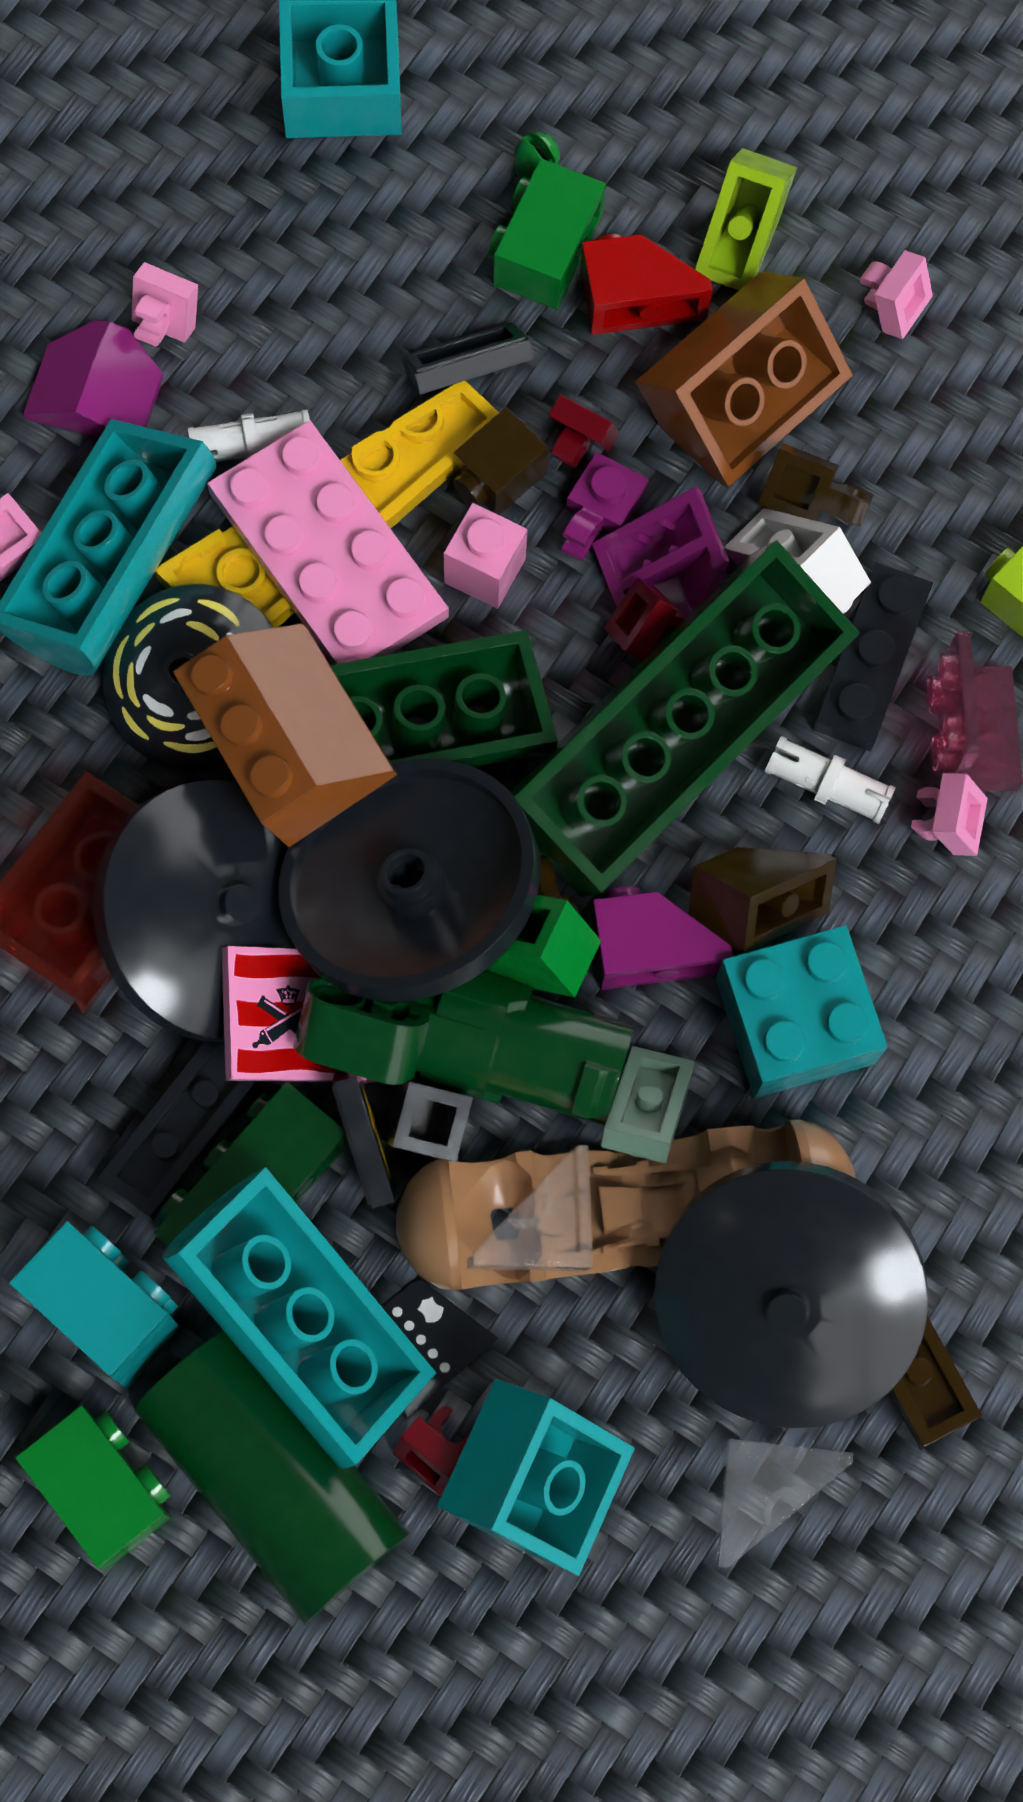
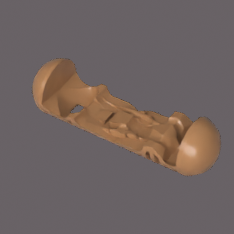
M788 1120L785 1124L771 1129H758L754 1126L707 1129L696 1136L673 1139L666 1163L634 1157L623 1152L614 1153L602 1150H586L554 1155H541L529 1150L514 1152L511 1155L493 1161L476 1163L448 1161V1158L436 1159L426 1164L407 1183L397 1208L396 1234L402 1253L415 1272L427 1282L441 1289L457 1291L488 1285L543 1281L559 1277L604 1273L632 1266H658L667 1236L684 1208L709 1185L737 1170L769 1162L796 1161L827 1166L854 1178L856 1176L851 1160L837 1138L825 1128L803 1120ZM505 1208L514 1209L518 1232L517 1238L514 1240L496 1241L493 1237L492 1211Z

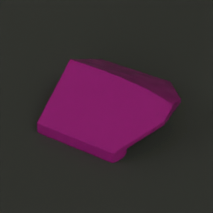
M94 320L48 343L23 415L25 420L100 438L111 419L147 428L163 381V373L137 339L134 338L129 329L113 322Z
M697 487L691 488L592 543L616 607L619 606L636 578L639 577L655 586L679 610L678 613L684 619L721 584L729 565V559L701 490Z

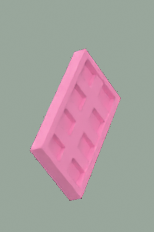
M311 420L207 483L211 497L301 622L309 630L332 665L390 655L449 618V608Z

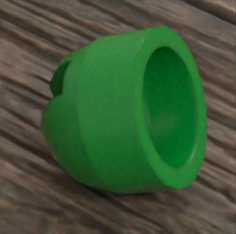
M533 131L520 139L514 150V170L520 179L522 177L531 179L541 158L537 150H540L549 159V162L560 165V150L553 137L545 132Z

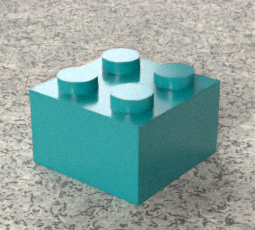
M279 0L281 99L286 138L402 135L397 0Z
M847 925L722 961L715 980L754 1099L875 1065L888 1048Z
M67 1221L9 1284L105 1373L128 1389L182 1330L170 1316L178 1305L142 1270L131 1280L122 1271L130 1262L94 1226L91 1225L81 1234Z
M495 1378L437 1507L530 1556L579 1576L635 1447L550 1397Z

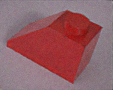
M607 234L598 237L594 241L582 242L580 277L591 335L707 319L713 291L711 280L643 235L623 237L619 234Z

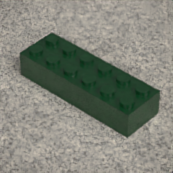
M777 540L751 554L557 744V748L548 753L509 791L522 807L537 841L539 853L550 861L553 868L580 897L602 893L860 634L856 627Z

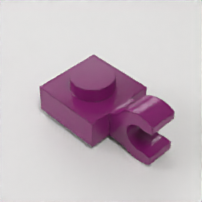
M596 452L567 497L566 510L575 515L563 533V537L567 539L561 547V551L582 562L602 529L611 533L627 524L647 491L649 479Z

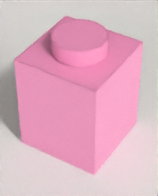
M472 503L444 552V583L498 609L526 560L528 529Z

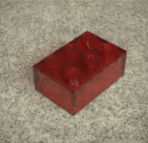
M87 771L0 882V958L84 1016L113 978L100 952L93 921L92 900L97 867L102 853L116 828L130 812L138 807L137 804Z

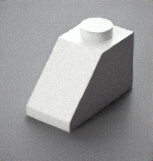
M763 508L724 547L728 557L740 566L751 554L777 540L843 614L851 607L853 600L871 583L840 527Z

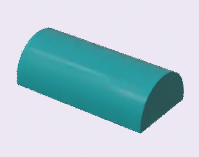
M111 419L1 598L0 632L27 652L57 668L82 676L95 674L216 469L215 458L204 442Z
M266 1167L239 1182L207 1207L177 1235L162 1255L164 1261L339 1468L357 1465L436 1374L435 1370Z

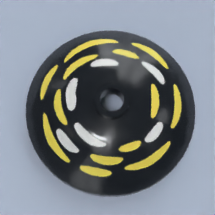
M188 584L171 587L141 602L131 611L106 653L103 667L105 702L110 717L119 733L137 752L160 765L172 769L199 772L228 766L181 684L177 681L173 671L177 669L179 664L191 660L226 635L274 628L272 623L255 605L230 590L206 584Z

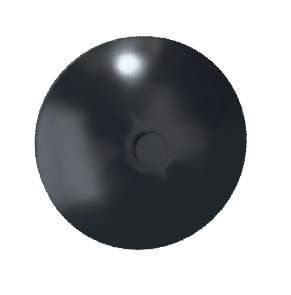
M411 759L390 763L397 776L291 847H288L279 877L278 895L282 921L290 939L304 961L323 980L337 989L365 999L392 1002L418 1000L450 991L467 983L494 964L510 948L526 925L534 908L540 883L541 862L534 832L522 807L504 785L477 768L455 761Z
M222 780L190 782L164 791L141 803L128 814L110 837L98 864L93 888V921L96 938L107 969L126 998L151 1021L180 1036L207 1042H225L222 948L226 946L296 949L286 931L279 908V877L288 846L260 822L238 783Z
M780 1161L753 1165L728 1174L705 1188L684 1208L675 1221L664 1244L655 1278V1308L659 1329L672 1359L684 1376L702 1394L723 1409L750 1421L769 1426L785 1428L823 1426L852 1417L874 1405L894 1388L909 1369L923 1339L927 1319L928 1291L924 1262L919 1247L902 1217L889 1202L860 1180L830 1167L807 1162Z

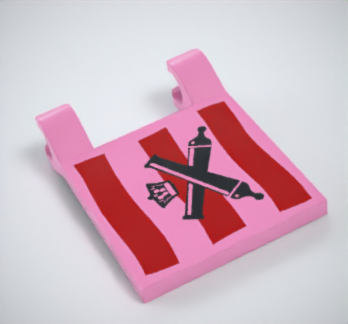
M223 947L222 973L226 1081L332 1082L336 1069L303 1058L293 1047L307 983L312 979L320 978V976L304 961L297 949ZM363 1078L364 1083L377 1082L367 1078Z

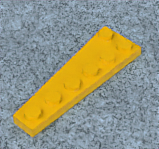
M466 381L453 384L396 419L389 428L375 432L351 447L352 453L340 461L391 529L453 475V452L499 412ZM233 526L224 532H221L220 529L216 530L161 564L155 571L157 580L166 589L180 585L206 584L230 590L255 605L269 619L274 628L279 627L295 613Z

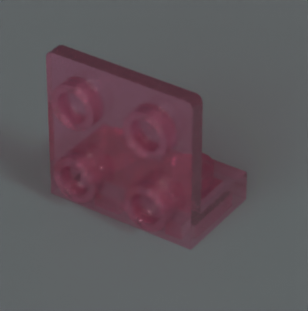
M956 632L947 652L940 653L938 669L935 676H929L927 680V708L929 713H937L939 734L933 735L931 743L933 771L942 772V774H967L982 792L1018 791L1023 784L1012 666L973 667L970 632Z

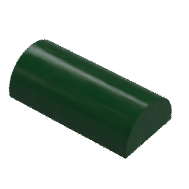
M528 630L330 665L390 763L411 759H442L463 763L471 767H479L548 754L557 748L558 738Z
M224 1331L201 1345L170 1370L146 1393L135 1408V1413L304 1625L308 1624L410 1535L355 1466L339 1468Z

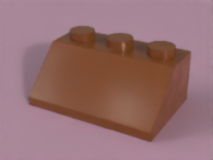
M761 271L635 382L661 429L721 485L729 487L848 381L853 374L805 278Z
M304 624L226 635L173 671L260 822L288 847H291L397 776V773Z

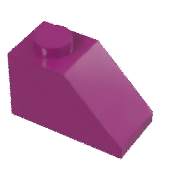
M621 887L605 892L603 899L593 900L590 918L592 930L601 940L596 951L601 990L716 976L722 961L733 957L730 944L658 892L641 894V890L638 887Z

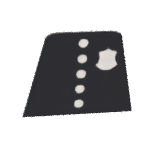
M422 1280L410 1283L382 1307L436 1372L433 1378L404 1410L407 1417L413 1414L498 1339L497 1336Z

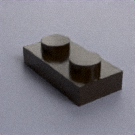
M927 1316L923 1339L918 1352L907 1372L889 1392L919 1449L982 1417L979 1408Z

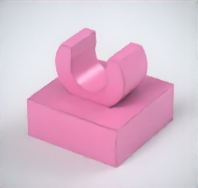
M906 250L893 268L880 262H871L859 279L860 284L871 287L864 301L866 305L878 310L882 332L900 339L905 337L933 297L926 258Z
M144 262L133 276L132 321L140 324L134 332V338L155 347L161 343L165 335L185 343L196 328L198 284Z
M943 773L940 789L925 787L918 790L917 798L925 807H936L935 816L927 821L912 820L911 828L925 840H940L953 855L977 856L988 798L967 774Z

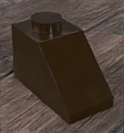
M736 847L694 866L690 883L691 895L688 915L726 941L731 947L746 953L829 913L837 858L827 853Z

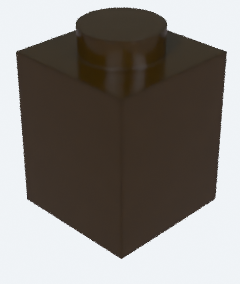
M505 407L453 452V485L461 498L470 506L472 503H475L500 515L547 474L549 447Z

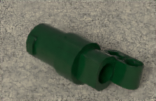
M487 971L450 991L432 997L401 1002L377 1001L354 996L337 989L320 977L312 979L307 983L293 1047L299 1055L309 1061L380 1083L402 1085L411 1081L415 1077L416 1071L421 1072L420 1081L465 1093L478 1099L500 1103L502 1096L605 1126L635 1026L531 995L533 987Z

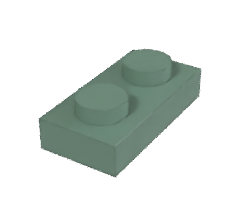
M632 1046L604 1128L601 1147L623 1152L634 1157L666 1163L690 1086L695 1061Z

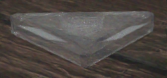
M578 1145L573 1148L467 1258V1269L587 1271L593 1268L588 1145Z
M735 1439L727 1440L716 1567L726 1569L731 1567L733 1563L801 1508L836 1476L853 1464L854 1453Z

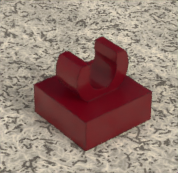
M561 394L548 415L557 426L564 429L551 453L556 456V459L576 470L582 463L590 444L609 453L620 433L613 422Z
M637 577L604 629L625 652L643 661L661 643L659 639L669 625L678 627L685 619L678 613L679 610L655 586Z
M447 1405L439 1408L433 1414L428 1424L418 1417L401 1436L392 1453L440 1497L447 1486L471 1433L470 1431L465 1439L458 1443L450 1442L444 1438L441 1426L446 1423L453 1412Z

